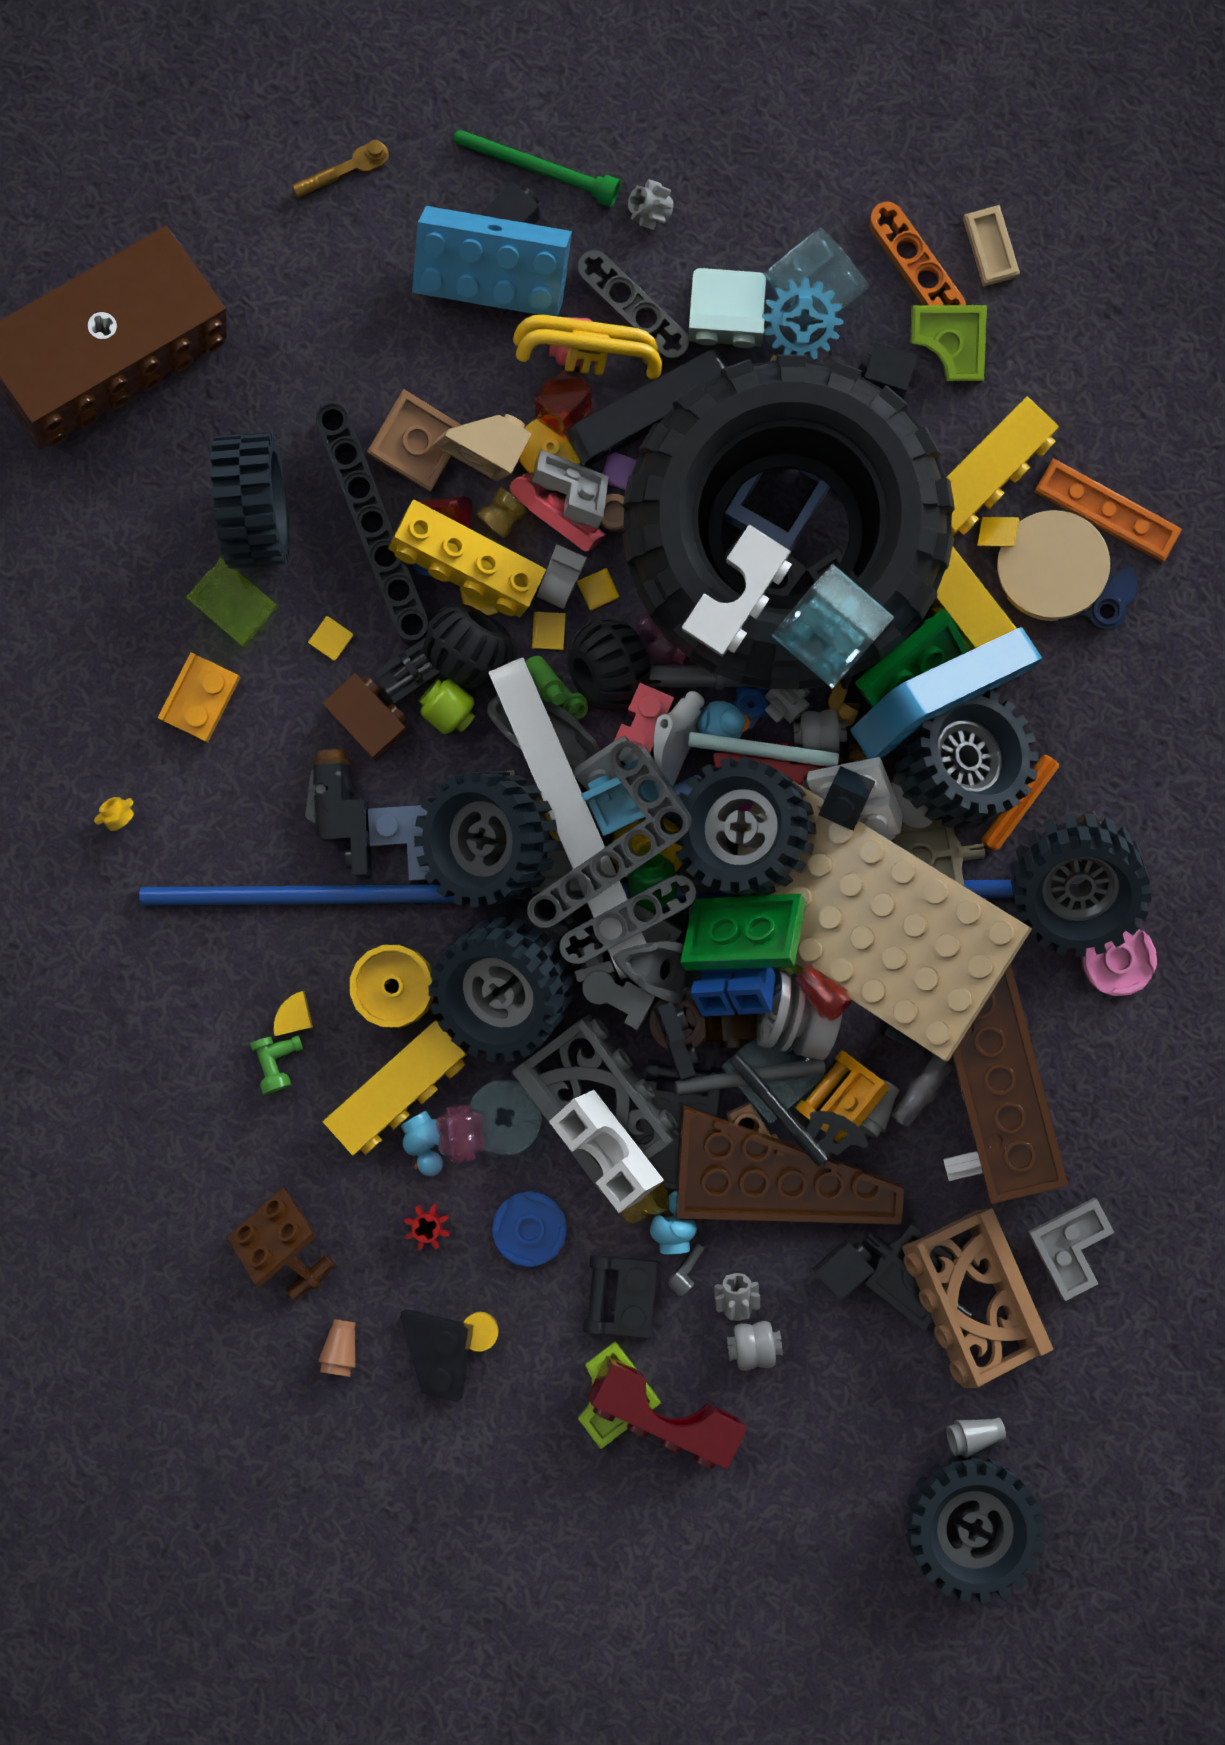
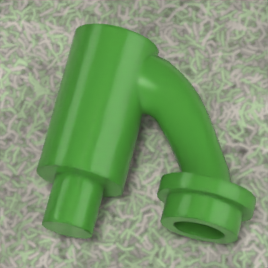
M533 656L525 662L537 691L544 701L552 702L554 705H561L562 709L566 710L577 720L586 715L588 711L586 698L580 693L572 694L543 657Z

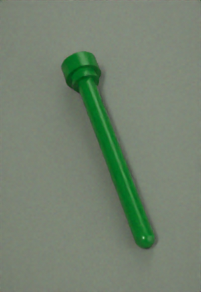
M458 130L453 135V140L457 145L590 192L591 197L596 198L598 204L612 208L618 195L621 179L606 174L605 177L598 176L593 178L463 130Z

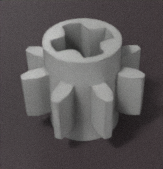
M647 179L645 187L637 185L632 190L628 199V208L633 213L631 220L637 221L640 226L652 230L656 226V221L665 223L673 211V200L669 196L671 190L662 187L661 183Z
M770 689L765 695V698L770 703L765 711L776 723L785 718L791 724L801 716L802 712L809 708L810 704L804 698L810 691L808 689Z
M734 1273L726 1275L723 1285L717 1284L714 1286L716 1311H724L725 1316L729 1320L741 1321L749 1319L752 1309H760L759 1283H751V1280L745 1274Z

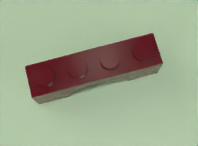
M606 1356L587 1395L591 1405L594 1406L593 1412L598 1416L612 1422L615 1417L628 1422L626 1427L642 1437H647L649 1433L662 1438L660 1443L664 1447L676 1453H681L682 1449H685L695 1454V1461L710 1469H714L717 1464L728 1470L748 1428L740 1418L708 1403L697 1412L686 1417L670 1418L660 1415L648 1404L646 1378L641 1371L610 1356Z

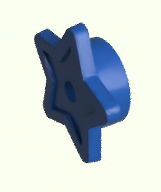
M736 687L737 700L732 704L749 718L750 726L748 729L750 730L754 727L759 717L770 716L765 711L769 706L765 698L768 690ZM752 701L755 704V706L753 708H749L747 705L748 702Z

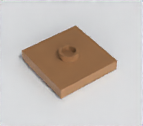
M403 389L366 454L420 488L431 492L451 455L436 448L433 444L445 431L461 426V424Z

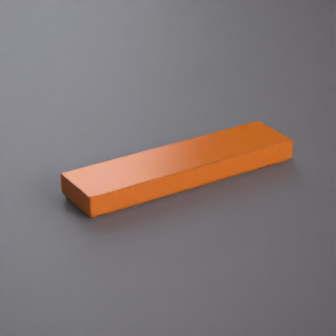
M1054 458L1049 463L1034 490V493L1070 513L1084 518L1092 525L1161 563L1166 560L1182 531V528Z

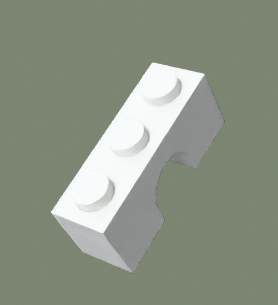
M749 524L726 563L743 575L746 584L744 593L739 599L731 603H720L704 593L682 626V631L722 657L727 649L735 653L747 632L741 629L750 615L755 619L758 618L769 601V598L763 594L772 581L779 585L792 564L786 561L790 550Z
M595 1090L574 1098L549 1121L572 1152L577 1149H583L598 1161L602 1168L603 1176L596 1184L618 1213L640 1202L664 1181Z

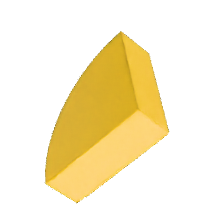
M305 991L290 996L280 1006L274 1021L275 1036L313 1027Z

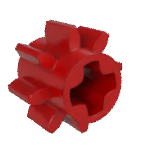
M435 1203L427 1212H424L423 1208L417 1205L415 1211L418 1217L416 1219L406 1217L404 1220L406 1224L412 1225V1231L405 1238L411 1239L415 1237L419 1241L418 1250H421L425 1243L431 1242L435 1249H438L440 1246L437 1237L439 1235L448 1237L451 1233L447 1229H443V1222L449 1218V1214L441 1217L436 1214L437 1204ZM425 1217L427 1222L435 1221L437 1226L432 1230L433 1236H430L427 1232L420 1233L418 1227L422 1224L421 1218Z

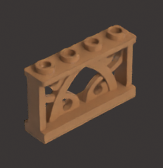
M993 1208L975 1210L955 1222L902 1246L905 1254V1266L908 1272L915 1277L920 1289L919 1298L921 1304L931 1314L936 1326L934 1328L936 1339L946 1349L951 1361V1374L963 1388H979L1019 1365L1054 1350ZM969 1229L972 1237L962 1249L949 1239ZM936 1246L947 1248L955 1257L953 1262L949 1258L938 1257L937 1259L942 1263V1269L939 1273L936 1272L929 1256L932 1249ZM983 1260L987 1272L985 1274L979 1273L971 1265V1262L976 1267H980L979 1263ZM965 1273L979 1283L993 1284L996 1290V1294L988 1305L987 1325L969 1318L957 1309L959 1290ZM1000 1306H1002L1007 1316V1319L1004 1320L1002 1319V1317H998L1000 1327H998L997 1310ZM987 1340H991L992 1355L990 1361L984 1367H978L971 1354L970 1347L976 1345L979 1349L978 1357H982L987 1350ZM1017 1340L1020 1349L1002 1358L1001 1341Z

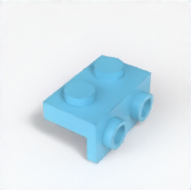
M638 760L633 761L625 765L624 767L627 769H634L637 766ZM608 775L597 778L588 783L589 790L581 794L583 800L588 802L603 836H607L645 818L618 777L611 780ZM645 780L641 787V792L647 800L656 801L659 798L661 790L656 781Z

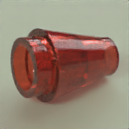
M812 965L805 967L795 979V982L800 986L821 1018L826 1017L829 1021H834L845 1012L852 1002V999L846 994L848 992L846 988L815 969Z

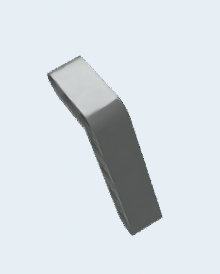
M624 741L617 744L611 750L609 763L614 773L646 817V820L534 896L527 907L528 917L534 925L541 928H549L557 924L682 838L690 830L692 817L689 810L641 743L637 741ZM626 747L632 748L637 752L638 763L634 769H627L620 762L619 755ZM645 780H654L659 784L661 793L656 801L647 800L643 796L641 787ZM667 812H675L681 816L683 826L679 832L672 833L665 828L663 818ZM635 834H643L649 838L651 848L647 854H639L633 849L632 839ZM604 856H612L618 861L619 871L615 876H609L602 871L601 860ZM578 877L586 882L588 888L586 896L577 897L571 892L570 881L572 878ZM542 899H548L555 904L556 914L554 918H546L540 914L539 903Z

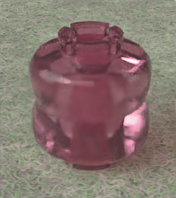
M459 1105L458 1108L456 1106L447 1107V1114L439 1116L436 1121L437 1131L440 1135L439 1151L443 1155H452V1162L464 1161L463 1156L464 1159L466 1158V1161L476 1159L474 1153L485 1148L486 1141L482 1132L483 1116L480 1112L470 1111V1105Z

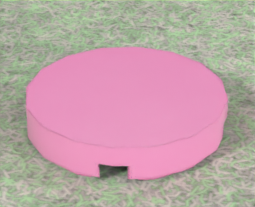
M1139 929L1133 936L1125 931L1123 933L1125 943L1116 948L1113 942L1110 941L1105 944L1106 952L1096 955L1095 947L1086 948V957H1081V967L1088 982L1098 991L1111 996L1131 995L1148 984L1152 974L1155 972L1157 957L1156 949L1150 937L1143 930Z

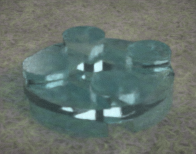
M513 1080L494 1081L485 1085L473 1096L468 1110V1129L472 1138L482 1149L498 1155H513L528 1148L537 1138L542 1125V1112L523 1086ZM502 1107L505 1111L510 1109L514 1111L515 1115L511 1118L514 1123L513 1126L508 1128L505 1124L498 1126L495 1123V1120L498 1118L496 1111L498 1108Z

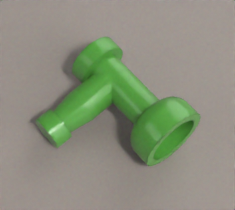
M299 1035L292 1037L291 1040L273 1043L272 1037L262 1038L250 1043L252 1051L257 1052L265 1076L260 1083L263 1095L291 1086L289 1076L285 1073H279L275 1059L295 1050L296 1052L303 1050Z

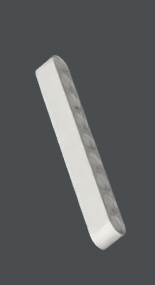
M522 657L488 673L537 787L542 792L543 801H548L552 808L549 811V815L552 820H556V831L571 866L575 869L604 849L605 846L587 804L581 796V790ZM604 856L601 860L602 871L609 876H615L616 871L609 856ZM577 877L583 894L586 896L588 891L587 884L583 879ZM618 881L587 903L595 918L628 899L620 881ZM606 918L600 924L599 930L603 938L614 940L622 933V925L615 918ZM642 932L608 950L621 980L628 976L619 969L613 956L621 950L646 944Z

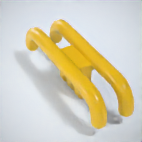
M533 315L524 319L517 326L514 333L513 342L518 346L516 357L521 362L529 360L531 352L536 346L546 344L569 348L565 362V371L574 372L577 359H581L580 373L588 374L591 361H595L594 375L602 376L609 353L642 358L643 362L647 365L646 375L651 380H656L661 375L662 360L657 352L658 346L656 341L647 331L639 328L550 315Z

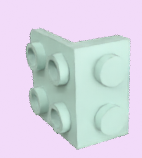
M696 269L693 273L688 340L701 345H715L718 343L732 344L739 348L761 347L765 320L762 318L766 286L765 275L760 272Z

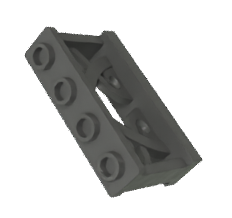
M590 1014L580 1019L512 1071L548 1122L574 1098L582 1095L580 1080H590L616 1089V1119L626 1132L628 1131L633 1135L644 1134L645 1132L637 1127L639 1119L647 1120L653 1127L654 1137L652 1141L648 1144H636L647 1159L668 1146L679 1136L676 1130L678 1125L674 1117L666 1109L663 1111L653 1099L655 1093L651 1086L644 1079L639 1080L631 1070L633 1065L628 1055L621 1048L616 1049L608 1039L610 1033L605 1024L599 1018L594 1019ZM584 1038L594 1047L595 1054L592 1058H587L583 1054L582 1047L577 1054L579 1065H573L569 1056L570 1045L573 1040ZM560 1048V1057L564 1067L543 1072L538 1064ZM604 1061L610 1070L600 1068L599 1066ZM566 1080H570L573 1088V1098L569 1101L564 1100L559 1093L561 1088L570 1089ZM631 1099L638 1108L631 1110ZM577 1149L573 1152L570 1150L602 1194V1190L596 1184L603 1176V1171L598 1161L583 1149Z

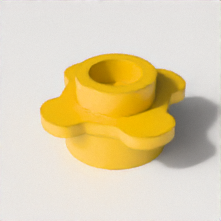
M120 797L108 799L100 806V814L95 817L94 822L97 825L104 823L110 831L122 828L134 815L130 808L134 803L131 798L122 800Z

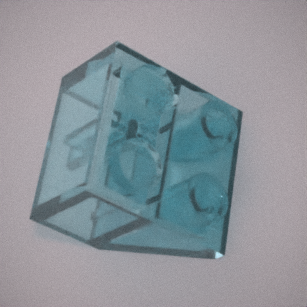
M832 564L808 590L771 636L833 688L887 627L894 616Z

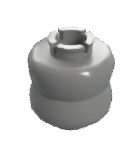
M827 709L821 712L810 710L802 712L801 723L794 722L795 746L802 745V748L839 753L840 742L847 743L846 719L838 720V712L834 709Z
M768 1321L757 1322L753 1325L737 1324L733 1329L734 1337H727L729 1360L737 1359L738 1368L742 1371H748L756 1367L772 1368L776 1365V1355H783L780 1330L773 1332L771 1323Z

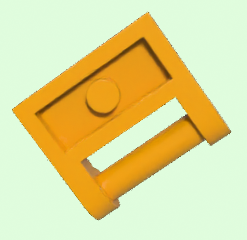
M841 1050L834 1058L837 1061L808 1098L805 1101L802 1099L799 1101L795 1109L810 1120V1113L819 1108L845 1074L850 1071L851 1073L820 1111L834 1112L842 1115L859 1127L890 1087L874 1073ZM823 1124L821 1130L827 1133L829 1125ZM840 1129L834 1140L839 1142L847 1132Z

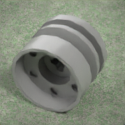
M774 970L776 981L771 1013H757L756 1042L758 1046L766 1048L775 1046L776 1050L787 1051L793 1043V1050L796 1055L824 1060L834 1046L839 1032L843 1013V994L821 979L812 978L805 986V980L801 974H792L790 976L788 971Z

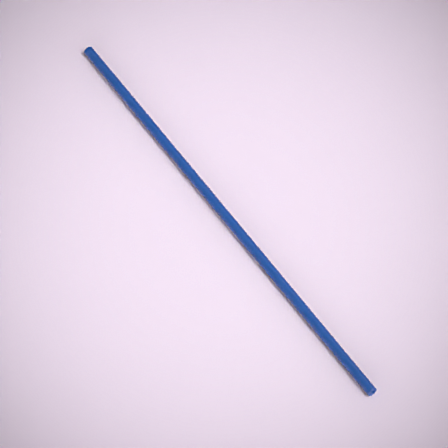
M964 880V887L982 898H1014L1011 880ZM621 883L625 894L629 895L628 883ZM676 883L677 895L674 899L687 901L685 894H681V886ZM441 885L141 887L139 892L141 906L452 903L454 896L446 898L441 896L437 892ZM581 889V896H577V897H584V894H583L582 889ZM719 890L718 893H696L695 899L741 897V895L734 896ZM517 899L516 901L506 903H520L523 899Z

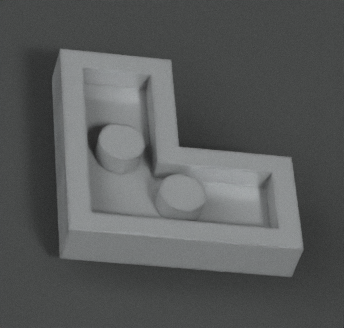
M540 450L535 461L532 481L540 484L547 490H556L566 494L563 515L571 518L578 524H587L598 529L604 516L609 476Z
M1092 1198L1028 1231L1062 1300L1067 1301L1098 1285L1081 1250L1113 1234L1114 1231L1096 1198Z

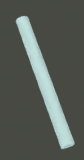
M690 732L688 747L826 767L837 766L839 760V753L696 732Z

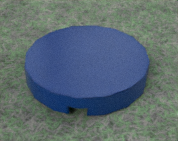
M534 1191L516 1193L505 1200L496 1212L492 1226L493 1238L502 1256L515 1265L525 1267L545 1264L557 1256L565 1243L567 1232L565 1214L558 1203L546 1194Z

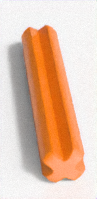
M1043 755L1032 768L1038 772L1036 780L1027 785L1031 788L1029 794L1020 799L1021 803L1014 808L998 815L981 838V842L990 850L997 851L1001 848L1059 768V764L1050 756Z

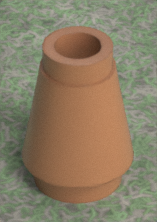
M333 1319L332 1327L318 1362H322L320 1372L350 1377L351 1368H355V1322Z

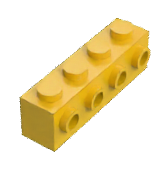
M414 499L406 510L388 547L389 550L395 552L394 554L399 560L408 564L416 563L427 569L428 573L435 579L444 582L450 581L462 587V591L468 596L476 599L483 598L493 603L499 612L508 616L516 615L519 618L530 606L546 571L545 568Z

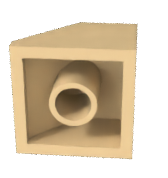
M505 414L504 417L496 415L450 428L435 440L433 446L498 482L512 473L532 433L525 430V424L516 417Z

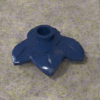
M1131 566L1124 568L1114 576L1110 572L1106 586L1098 600L1089 609L1077 615L1089 617L1091 623L1101 630L1108 631L1119 627L1125 619L1126 606L1137 596L1138 579L1134 568ZM1104 606L1110 607L1113 610V617L1108 619L1102 617L1100 609Z

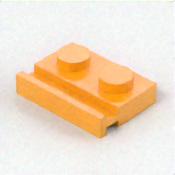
M191 652L158 719L208 743L241 677Z

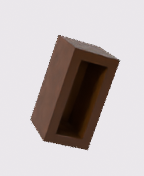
M354 673L322 704L368 754L377 761L408 733V730L403 725L408 719L393 703L389 707L384 705L378 698L383 692L368 676L361 680Z

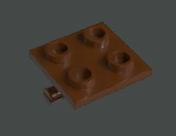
M284 1187L227 1236L256 1286H262L285 1264L297 1272L301 1277L286 1289L288 1295L296 1302L310 1288L316 1289L320 1286V1280L336 1267L334 1261L327 1254L311 1268L306 1267L295 1256L317 1236L290 1193Z

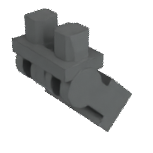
M595 943V950L601 948V944ZM584 947L576 949L579 958L585 955ZM603 953L581 963L582 969L574 972L577 982L583 985V993L586 999L594 1004H610L627 1013L628 1016L624 1023L636 1030H640L657 996L629 981H626L624 987L619 985L614 973H617L612 960L606 962Z

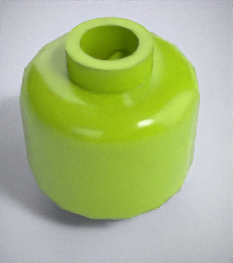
M437 679L419 700L422 704L421 716L442 734H449L455 729L463 732L475 717L470 712L474 706V698L451 679L444 680L443 682Z

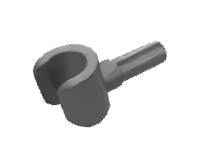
M698 1243L681 1268L676 1270L668 1280L669 1287L678 1296H683L694 1285V1282L687 1274L692 1270L704 1250V1247Z

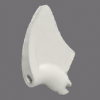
M690 691L686 694L685 698H681L671 712L659 716L655 726L654 761L672 786L691 748L688 747L690 732L699 733L697 719L701 714L700 708L703 707L705 702L704 698L695 691Z

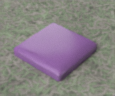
M616 452L609 455L602 474L609 476L608 485L626 491L628 476L632 475L637 460Z

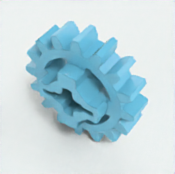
M803 278L801 286L797 287L795 282L790 279L788 280L787 291L784 292L778 287L774 289L778 296L776 301L766 300L765 303L772 308L771 313L762 314V318L771 323V326L764 329V334L775 335L770 344L774 349L784 345L782 355H790L793 350L795 355H804L805 352H809L810 356L816 359L817 348L821 347L826 351L830 350V346L827 343L829 337L839 339L840 336L837 332L833 331L834 325L843 324L842 319L835 317V312L839 311L842 306L839 303L831 304L830 300L835 295L832 290L824 294L821 293L823 289L822 282L817 281L813 288H811L809 279ZM797 295L793 306L787 311L781 310L788 299ZM812 295L822 302L826 313L817 312L813 308ZM802 309H805V314L819 320L806 322L803 329H800L799 324L786 318L800 316ZM779 325L788 326L793 332V343L782 335ZM818 328H824L822 334L816 340L809 343L810 335Z

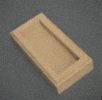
M1000 205L964 214L963 221L983 287L1017 278L1020 272Z

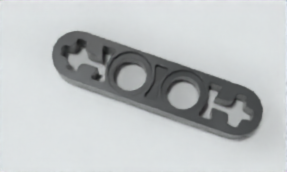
M596 250L584 253L578 262V275L581 282L628 327L642 329L651 336H654L659 332L662 325L665 324L667 327L664 328L663 334L670 340H674L676 337L679 338L678 347L680 350L676 351L672 348L666 351V341L658 334L655 341L660 358L670 363L679 362L687 354L689 345L686 332L604 253ZM589 262L592 265H596L598 262L601 263V274L608 280L603 289L600 288L603 285L601 277L596 273H592L590 276L587 275V264ZM621 285L628 288L631 295L626 302L616 303L611 299L610 291L615 286ZM645 310L651 311L656 316L657 321L651 328H642L636 322L638 313Z
M672 876L570 930L560 941L561 955L570 963H584L686 909L695 899L696 889L693 882L685 876ZM677 882L679 886L687 885L689 891L685 894L687 901L680 904L677 899H673L666 903L671 910L663 914L659 900L652 893L661 890V896L664 897L672 891V883ZM643 899L651 901L656 908L654 918L648 922L637 920L633 913L635 904ZM606 918H615L621 923L622 933L617 939L607 940L601 935L599 930L600 924ZM593 926L595 937L603 944V947L595 950L594 943H591L584 947L585 955L579 958L575 953L569 955L566 950L571 945L569 939L573 936H576L578 940L589 937L590 935L585 929Z

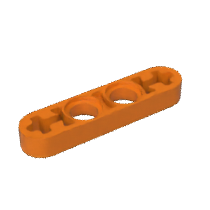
M892 202L878 204L871 213L869 228L923 305H943L938 296L934 301L930 298L936 296L942 288H945L946 291L943 292L942 298L947 305L953 303L955 305H966L964 297L901 208ZM880 214H883L885 217L891 215L894 217L892 228L898 235L892 242L889 241L893 234L887 224L882 226L878 224L881 217ZM902 242H910L916 247L917 254L911 259L902 258L897 252V246ZM923 271L933 272L938 279V284L933 288H924L918 282V275Z

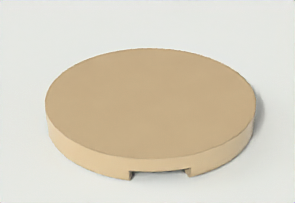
M1043 511L1030 515L1019 522L1015 547H1000L997 560L998 578L1003 591L1007 595V599L1022 613L1040 620L1058 621V619L1072 617L1084 610L1086 611L1098 600L1108 581L1110 555L1106 542L1100 532L1084 518L1065 511Z

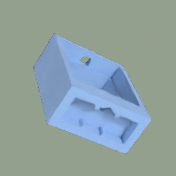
M798 470L817 481L818 485L788 533L743 506L763 474L760 473L740 487L725 512V521L742 531L750 524L790 550L791 553L830 486L815 475Z

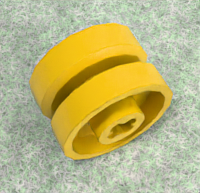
M381 945L367 951L356 962L350 976V996L356 1010L367 1021L381 1027H405L419 1021L431 1009L430 1005L436 997L429 996L428 986L435 980L430 977L432 972L431 964L419 952L401 945ZM391 979H395L399 983V989L395 993L386 990V985L391 983Z

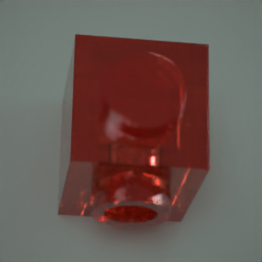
M562 370L554 379H548L541 387L539 395L535 398L536 419L563 439L566 437L564 435L565 432L581 421L592 410V390L587 382L579 376L573 377L565 370Z

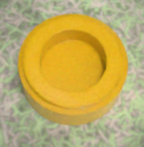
M475 1312L466 1317L463 1323L474 1325L470 1349L473 1351H485L491 1348L496 1342L499 1333L496 1320L485 1312Z

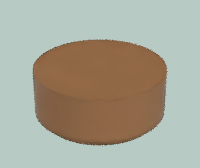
M609 494L606 496L604 516L600 523L601 528L612 533L623 531L624 496L619 494Z

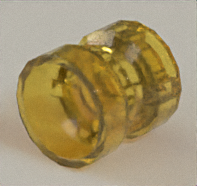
M499 487L493 494L491 504L483 506L476 515L497 535L505 539L511 532V525L514 521L521 520L528 510L509 492Z
M659 1184L640 1202L622 1211L621 1214L624 1219L630 1224H636L645 1220L648 1214L658 1215L668 1210L669 1196L664 1184Z

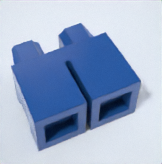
M773 968L700 970V980L693 982L691 995L702 1016L735 1015V1011H737L738 1015L771 1013L776 981Z

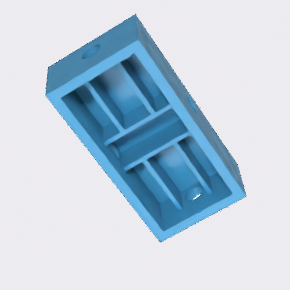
M426 206L417 227L412 293L558 317L564 297L572 231Z

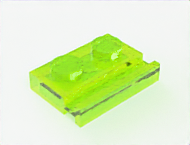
M220 557L215 567L207 572L186 598L241 646L245 647L266 623L267 618L279 607L237 570L228 569V565Z

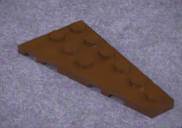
M682 1105L676 1218L902 1224L904 1187L901 1183L832 1158H828L818 1167L801 1147Z

